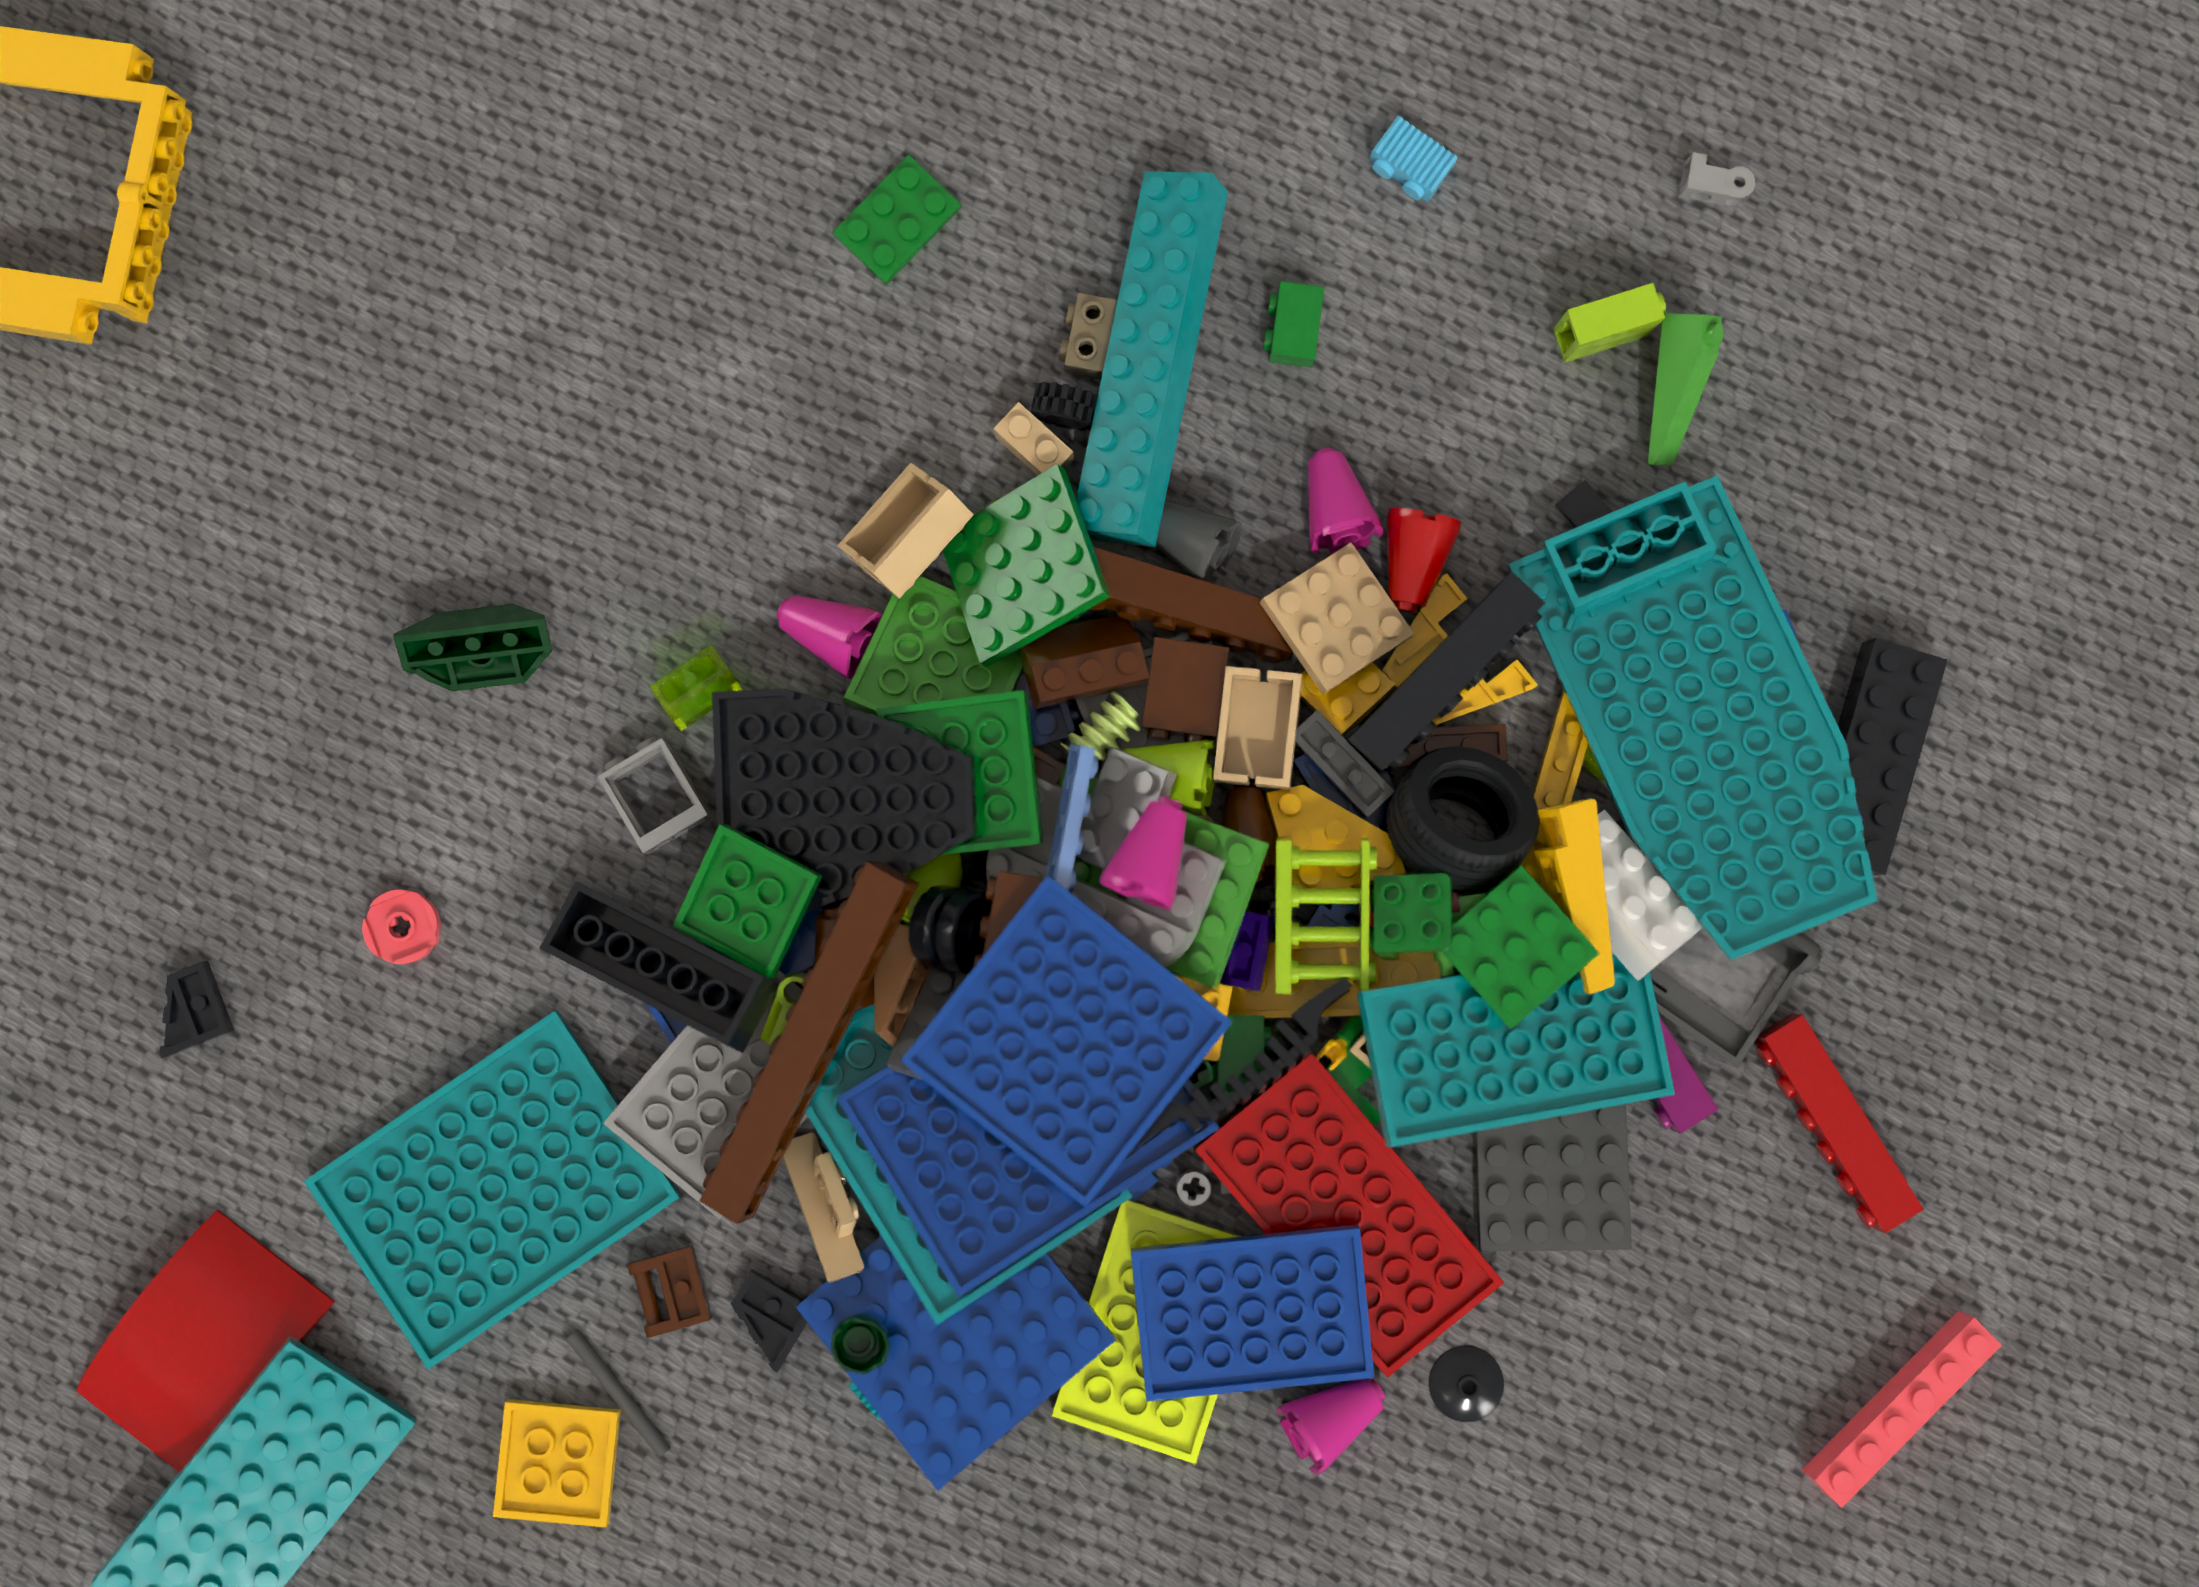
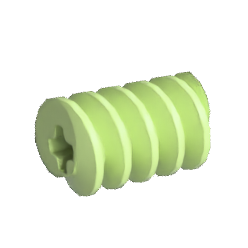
M1115 691L1110 693L1114 705L1106 701L1100 703L1104 715L1094 711L1089 714L1093 726L1084 722L1078 725L1083 735L1082 737L1072 732L1068 735L1072 744L1095 748L1094 756H1097L1098 760L1104 763L1107 758L1105 752L1107 748L1119 749L1116 742L1117 738L1126 742L1130 741L1126 730L1128 727L1138 732L1141 730L1137 721L1138 713ZM1060 743V745L1069 753L1070 747Z

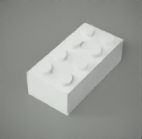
M1603 810L1598 814L1611 949L1614 955L1639 981L1684 945L1703 927L1644 853L1612 817Z

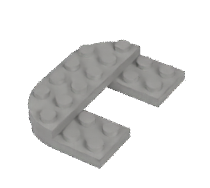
M1036 776L1044 844L990 849L986 865L987 886L989 878H997L999 870L1045 878L1062 791L1061 786ZM1183 841L1176 897L1171 910L1143 903L1142 899L1134 896L1128 897L1125 901L1076 878L1075 887L1071 894L1163 967L1168 968L1183 956L1194 941L1227 860Z

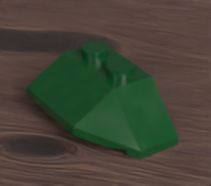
M515 604L439 612L394 633L393 636L404 671L411 674L415 673L423 679L449 691L525 683L553 650L545 615Z

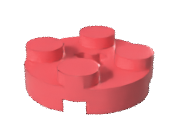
M401 889L383 893L369 906L371 908L368 911L367 918L363 920L362 932L367 947L374 955L390 963L410 964L417 962L429 955L440 940L441 919L439 912L432 901L419 892ZM402 916L404 921H409L411 924V928L408 929V935L405 937L402 933H395L393 927L398 925L397 918Z

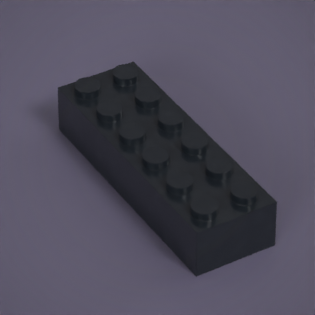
M1511 572L1496 585L1347 739L1349 744L1377 773L1385 768L1391 771L1393 768L1398 767L1411 753L1406 747L1411 742L1416 745L1419 741H1423L1437 726L1432 720L1437 715L1442 718L1449 714L1462 701L1463 697L1459 692L1463 688L1469 691L1489 673L1490 670L1485 665L1489 661L1495 664L1516 645L1511 638L1515 634L1520 638L1543 617L1538 611L1545 602L1514 572Z
M1878 638L1861 643L1838 722V727L1848 748L1851 776L1854 778L1857 805L1863 819V837L1866 851L1869 854L1873 876L1886 875L1948 661L1941 657Z
M577 881L539 947L547 953L741 1053L744 1052L779 986L777 983Z

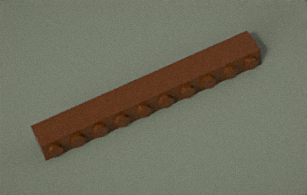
M882 861L867 862L866 865H862L853 878V885L855 887L849 899L843 901L836 913L838 921L832 933H829L824 938L819 947L821 956L816 966L812 967L805 975L802 982L804 990L799 1000L791 1005L786 1014V1027L783 1033L778 1035L769 1048L771 1057L766 1067L761 1069L752 1083L754 1091L749 1101L741 1106L736 1115L738 1124L733 1134L729 1135L721 1145L719 1154L722 1156L716 1168H713L708 1173L703 1182L705 1190L700 1202L735 1224L754 1217L920 884Z

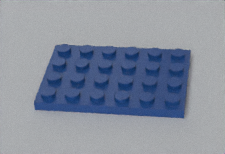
M1358 1224L1131 1248L1147 1402L1374 1378L1361 1234Z

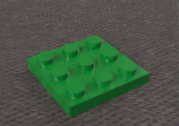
M719 824L672 927L768 979L775 978L823 875L727 824Z
M1521 864L1452 923V947L1447 951H1441L1510 1029L1600 954Z

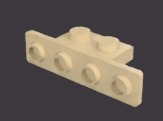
M812 1132L793 1138L783 1160L827 1281L833 1282L862 1272L864 1264L852 1234L856 1222L855 1219L859 1218V1213L854 1198L852 1196L847 1198L843 1188V1185L846 1184V1178L838 1164L834 1163L830 1152L822 1153L815 1133Z

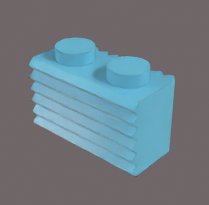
M1397 116L1372 150L1369 161L1373 163L1372 168L1379 176L1385 179L1393 177L1403 184L1402 189L1409 197L1415 200L1422 198L1429 202L1453 169L1458 157L1452 154L1450 150H1446L1444 146L1439 145L1438 142L1433 141L1431 137L1422 133L1420 129L1409 124L1407 120Z

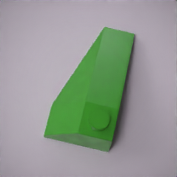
M1664 313L1665 319L1662 321L1648 455L1649 465H1673L1718 356L1719 345L1723 339L1721 316Z

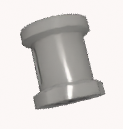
M1188 1168L1178 1175L1176 1190L1179 1198L1185 1204L1197 1206L1208 1199L1210 1183L1201 1170ZM1192 1178H1197L1199 1185L1203 1189L1202 1191L1196 1190L1194 1196H1189L1187 1188L1183 1187V1184L1190 1183Z

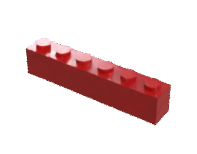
M1792 1013L1762 1031L1756 1039L1760 1046L1756 1047L1759 1057L1768 1067L1773 1065L1780 1077L1776 1079L1779 1089L1786 1098H1793L1800 1110L1796 1112L1798 1120L1807 1131L1813 1130L1820 1141L1816 1144L1819 1154L1828 1164L1833 1162L1839 1172V1175L1836 1176L1837 1183L1846 1195L1854 1196L1860 1206L1856 1209V1213L1867 1228L1873 1227V1229L1886 1234L1923 1211V1207L1802 1014Z

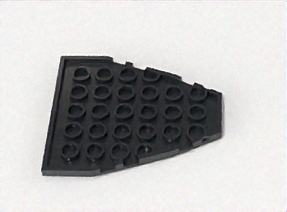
M790 689L712 692L717 829L719 824H727L823 875L805 914L850 897L855 887L853 885V878L862 865H866L867 862L882 861L907 875L977 835L974 757L900 722Z

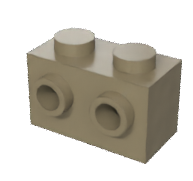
M1078 293L1076 304L1069 303L1066 325L1072 326L1069 340H1062L1059 361L1065 362V373L1095 379L1102 378L1118 300Z

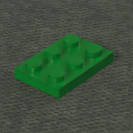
M908 154L832 234L880 281L887 285L948 223L962 206Z

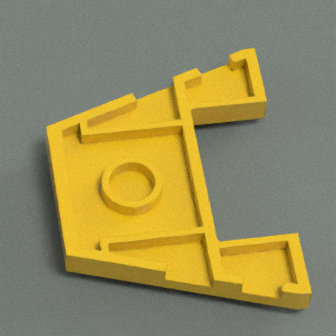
M1447 573L1439 579L1426 607H1421L1409 626L1414 635L1395 648L1381 670L1396 684V689L1448 636L1439 626L1438 622L1467 600V597ZM1516 659L1489 682L1486 683L1482 679L1469 691L1463 688L1459 692L1463 697L1462 701L1449 714L1442 718L1437 715L1432 721L1436 725L1530 691L1538 686V684Z

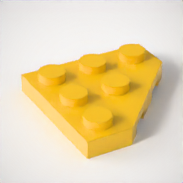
M1304 785L1291 787L1290 790H1277L1266 793L1265 798L1276 837H1291L1292 846H1299V850H1360V837H1368L1370 847H1377V869L1370 870L1369 885L1374 884V876L1406 874L1403 862L1395 852L1389 839V834ZM1299 865V869H1292V884H1299V888H1359L1360 866Z

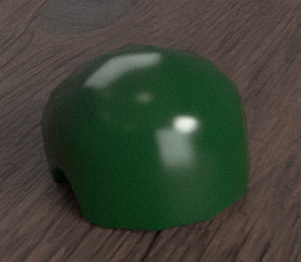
M855 1314L847 1317L834 1328L830 1347L834 1360L846 1371L867 1374L877 1367L883 1366L886 1362L890 1348V1339L887 1328L878 1318L869 1314Z

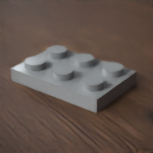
M1110 747L1091 797L1089 812L1081 823L1080 832L1083 833V846L1081 852L1078 855L1075 854V856L1105 869L1150 801L1159 802L1161 796L1168 798L1177 774L1125 751Z

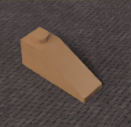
M899 924L874 974L875 1032L891 1047L895 1046L932 969L920 964L912 954L909 942V926Z

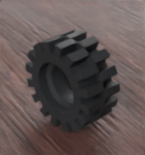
M1048 382L1037 383L1030 412L1039 421H1045L1044 423L1049 425L1055 424L1058 427L1063 426L1072 430L1085 431L1086 429L1091 431L1098 395L1092 394L1093 392L1089 390H1082L1081 387H1070L1069 384L1064 383L1063 385H1059L1057 382H1051V384Z

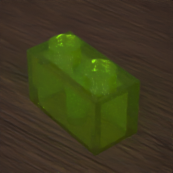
M709 645L649 686L680 731H683L713 710L712 692L743 690L712 645Z

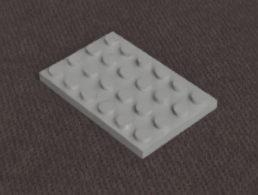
M778 969L775 978L770 980L780 985L786 975ZM790 982L786 985L788 996L799 1000L803 989L795 982ZM778 988L743 1053L687 1025L603 1122L605 1126L719 1220L722 1218L721 1214L700 1202L705 1190L703 1182L708 1173L713 1168H716L722 1156L719 1154L720 1147L725 1139L733 1134L738 1124L736 1115L741 1106L749 1101L754 1091V1088H752L754 1078L761 1069L766 1067L771 1057L769 1054L771 1045L761 1040L760 1037ZM805 1113V1115H804V1117H803V1119H802L800 1125H801V1124L804 1122V1120L808 1117L806 1113Z

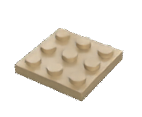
M1352 542L1270 593L1259 602L1322 695L1414 635V632Z

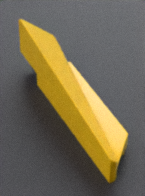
M1585 799L1537 810L1549 845V847L1534 851L1543 890L1600 953L1579 971L1585 993L1592 994L1614 986L1615 978L1596 800Z

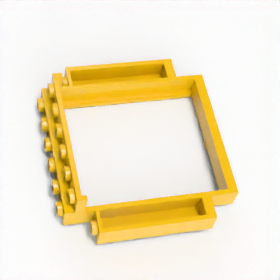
M0 26V84L141 103L125 180L119 184L117 189V197L120 203L102 283L0 267L1 331L92 345L94 333L98 328L100 309L114 311L132 321L147 324L149 312L154 306V288L157 276L162 268L161 256L164 242L169 236V219L172 206L177 199L176 187L180 170L185 162L184 150L187 136L192 130L191 117L193 112L185 107L186 100L167 86L149 84L153 76L154 59L134 44Z

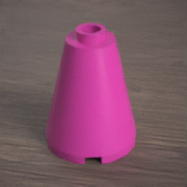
M1323 448L1313 454V458L1308 461L1309 544L1311 551L1321 555L1320 549H1329L1330 555L1351 542L1356 550L1370 545L1369 537L1377 533L1378 538H1380L1383 534V526L1342 452L1335 451L1334 448Z
M798 595L785 599L777 611L779 626L784 632L842 677L851 680L882 617V614L871 608Z
M1162 796L1159 802L1150 801L1102 872L1100 883L1127 897L1134 896L1142 899L1143 903L1171 910L1176 897L1187 814L1181 811L1182 804Z
M1367 1379L1350 1380L1284 1403L1276 1409L1277 1414L1285 1415V1419L1280 1421L1282 1429L1301 1460L1307 1456L1311 1459L1314 1465L1309 1467V1469L1318 1476L1327 1470L1384 1409L1382 1401L1385 1399V1395L1374 1379L1370 1381Z

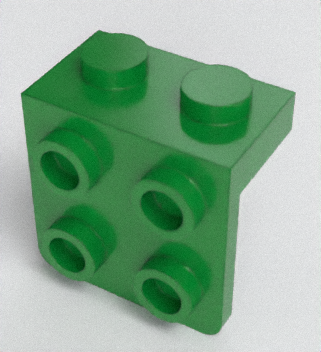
M1447 874L1374 876V890L1370 891L1371 911L1374 912V927L1370 929V944L1372 950L1383 960H1399V953L1447 951L1452 947V880Z

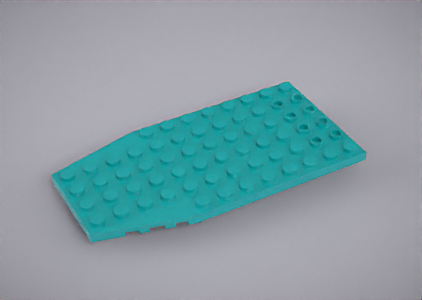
M1718 475L1691 487H1688L1686 482H1682L1548 539L1544 541L1542 550L1508 564L1510 573L1514 572L1545 602L1538 611L1543 617L1534 626L1630 837L1668 882L1684 905L1694 914L1696 920L1729 961L1878 901L1869 854L1866 851L1863 837L1864 829L1861 815H1859L1855 796L1856 788L1854 778L1851 776L1847 744Z

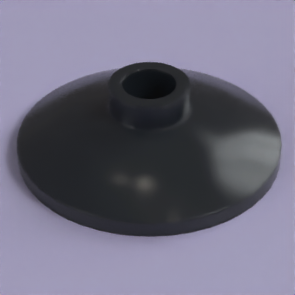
M1460 1346L1448 1350L1437 1359L1430 1372L1429 1391L1434 1404L1444 1415L1460 1422H1474L1485 1418L1496 1409L1503 1395L1504 1379L1498 1363L1490 1354L1477 1347ZM1467 1380L1474 1381L1475 1388L1470 1393L1462 1391V1385Z

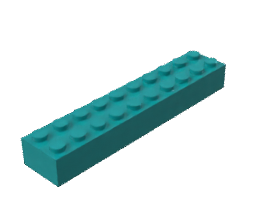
M1144 172L1076 498L1091 541L1156 547L1228 190L1213 173Z

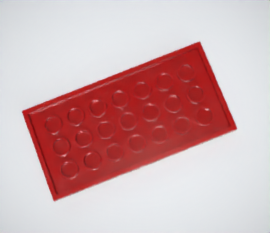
M1312 1051L1303 1061L1299 1059L1295 1067L1288 1073L1287 1071L1283 1072L1281 1078L1274 1084L1271 1082L1264 1090V1093L1255 1095L1219 1125L1220 1129L1194 1146V1150L1265 1234L1359 1225L1372 1359L1387 1378L1504 1284L1502 1278L1392 1147L1386 1148L1384 1137Z

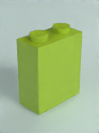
M1654 283L1568 309L1553 328L1564 363L1648 337L1665 319L1666 303L1663 295L1660 292L1657 293Z

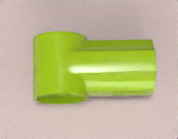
M796 971L789 973L778 987L777 995L760 1037L761 1040L769 1045L772 1044L778 1035L783 1033L787 1024L785 1020L786 1014L791 1005L798 1001L788 996L786 985L794 981L802 984L806 975L804 972Z

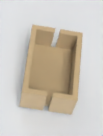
M910 463L837 546L866 574L900 599L914 585L916 579L931 562L938 558L940 552L964 528L965 524L974 514L949 488Z
M1226 666L1213 780L1216 783L1249 786L1250 779H1255L1256 787L1290 790L1303 680L1302 674L1267 670L1268 682H1261L1262 675L1260 669Z

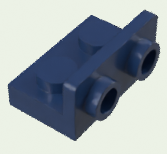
M1025 673L1020 674L1015 687L1017 691H1027L1034 748L1066 739L1071 732L1076 734L1075 727L1081 723L1076 705H1068L1066 702L1034 709Z

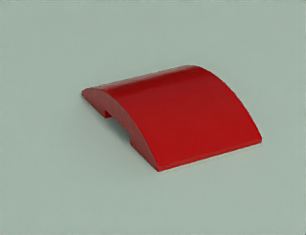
M216 1210L171 1257L131 1305L92 1360L76 1392L180 1472L286 1340L291 1336L303 1344L334 1304L335 1300L225 1214Z

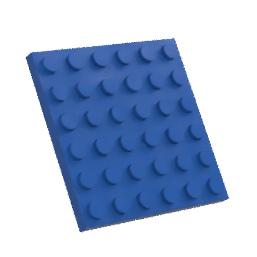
M1047 875L900 1061L1080 1204L1087 1207L1231 1025L1232 1021Z
M880 1236L860 1253L864 1264L862 1272L833 1282L826 1281L796 1306L831 1353L830 1343L834 1328L851 1315L869 1314L878 1318L887 1328L890 1348L884 1365L877 1367L867 1374L846 1370L845 1372L937 1491L1117 1340L1049 1253L939 1325H936L883 1237Z

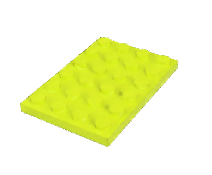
M1127 1200L1121 1204L1088 1301L1117 1340L1060 1387L1052 1416L1196 1464L1218 1394L1146 1401L1131 1248L1242 1236L1137 1201Z

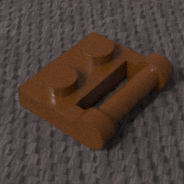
M693 1245L627 1264L629 1275H634L647 1323L644 1326L647 1338L712 1319ZM656 1268L670 1318L661 1320L648 1272Z

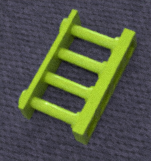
M1276 837V994H1291V983H1299V980H1359L1360 992L1369 991V984H1376V961H1369L1370 870L1377 869V847H1370L1368 837H1360V850H1299V846H1292L1291 837ZM1299 865L1360 866V889L1299 888V884H1292V869H1299ZM1299 904H1359V927L1299 926V922H1292V907H1299ZM1299 942H1359V965L1299 964V960H1291V945H1299Z

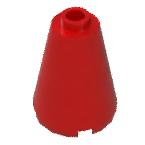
M1393 507L1389 509L1387 515L1389 598L1392 602H1396L1395 606L1398 610L1417 613L1418 607H1426L1458 537L1461 521L1437 513L1433 516L1423 514L1424 511Z

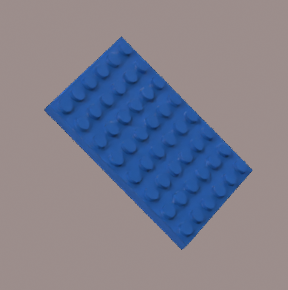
M887 1066L837 1097L838 1102L958 1298L1220 1129L1216 1122L1211 1126L1209 1122L1200 1121L1202 1129L1194 1135L1184 1122L1176 1121L1124 1160L1089 1205L1084 1207L925 1080L892 1071ZM1189 1079L1178 1090L1170 1103L1188 1105L1192 1102L1190 1093L1195 1089Z

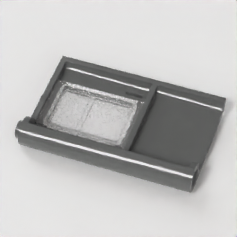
M1624 824V826L1622 827V830H1623V831L1628 835V837L1634 842V840L1630 837V835H1629V833H1628V831H1627V828H1626V826H1625V824ZM1702 928L1684 945L1650 971L1658 1013L1738 1068L1797 976L1804 971L1807 973L1812 972L1819 964L1822 957L1818 953L1820 945L1800 932L1729 961L1704 928Z

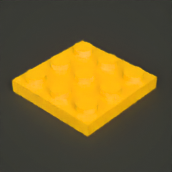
M508 1399L504 1405L493 1517L606 1528L610 1522L621 1409Z

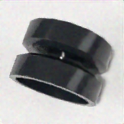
M937 885L930 887L921 895L913 909L909 923V942L912 954L920 964L940 970L948 969L965 975L972 971L976 953L984 954L986 939L979 938L983 915H991L993 901L986 900L987 893L970 889L962 890L947 885Z

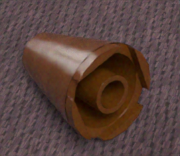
M1251 782L1249 786L1234 785V789L1226 793L1220 825L1270 843L1254 887L1273 885V878L1276 877V835L1264 791L1256 788L1255 783Z

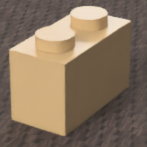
M1019 402L993 429L995 438L1037 476L1056 464L1066 469L1074 460V452Z

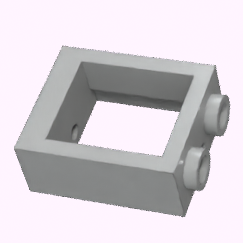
M651 737L636 746L638 752L625 759L623 756H620L608 762L604 766L605 772L597 776L643 854L649 855L713 817L670 742L664 738L657 740L656 737ZM663 755L693 806L647 833L618 781Z

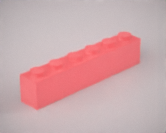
M1958 1310L1801 1471L1829 1499L1842 1508L2002 1345L1974 1317Z

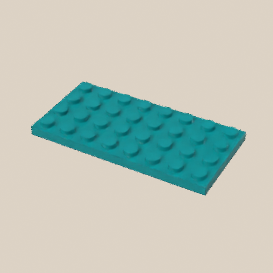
M1612 952L1614 986L1592 994H1586L1581 974L1578 972L1512 1029L1504 1023L1463 975L1357 993L1386 1148L1675 1095L1650 972L1637 981Z
M290 1336L92 1579L90 1586L284 1587L416 1424V1418Z

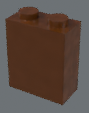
M1159 637L1154 638L1141 726L1142 730H1148V737L1170 740L1171 734L1186 736L1185 742L1216 739L1225 669L1229 654L1228 647Z

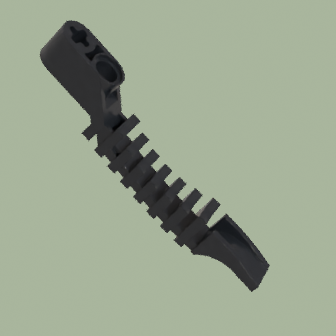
M1344 979L1313 997L1291 1015L1292 1017L1289 1020L1305 1037L1303 1040L1281 1019L1275 1025L1276 1028L1273 1031L1291 1050L1287 1051L1273 1036L1266 1042L1265 1048L1277 1061L1273 1063L1263 1051L1255 1057L1254 1063L1262 1072L1258 1074L1250 1064L1245 1066L1241 1073L1242 1077L1247 1081L1244 1085L1235 1074L1227 1079L1226 1086L1232 1093L1227 1095L1219 1083L1216 1082L1209 1087V1093L1214 1098L1211 1102L1207 1100L1198 1087L1190 1093L1192 1102L1188 1105L1169 1102L1124 1160L1176 1121L1184 1122L1195 1135L1202 1129L1200 1121L1209 1122L1212 1126L1219 1120L1220 1114L1225 1112L1228 1115L1234 1111L1235 1104L1240 1102L1244 1105L1251 1099V1094L1254 1092L1259 1095L1266 1089L1267 1082L1271 1081L1274 1084L1281 1078L1283 1070H1286L1288 1073L1295 1067L1298 1058L1303 1061L1310 1054V1048L1316 1044L1318 1039L1320 1016L1329 1006L1350 991L1349 988L1353 985L1347 979Z

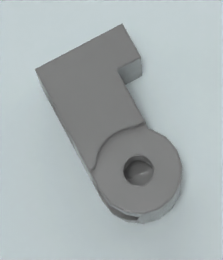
M1695 152L1684 162L1679 191L1680 198L1736 206L1741 204L1755 188L1756 183L1753 173L1743 166H1737L1729 170L1727 168L1706 165L1707 155Z

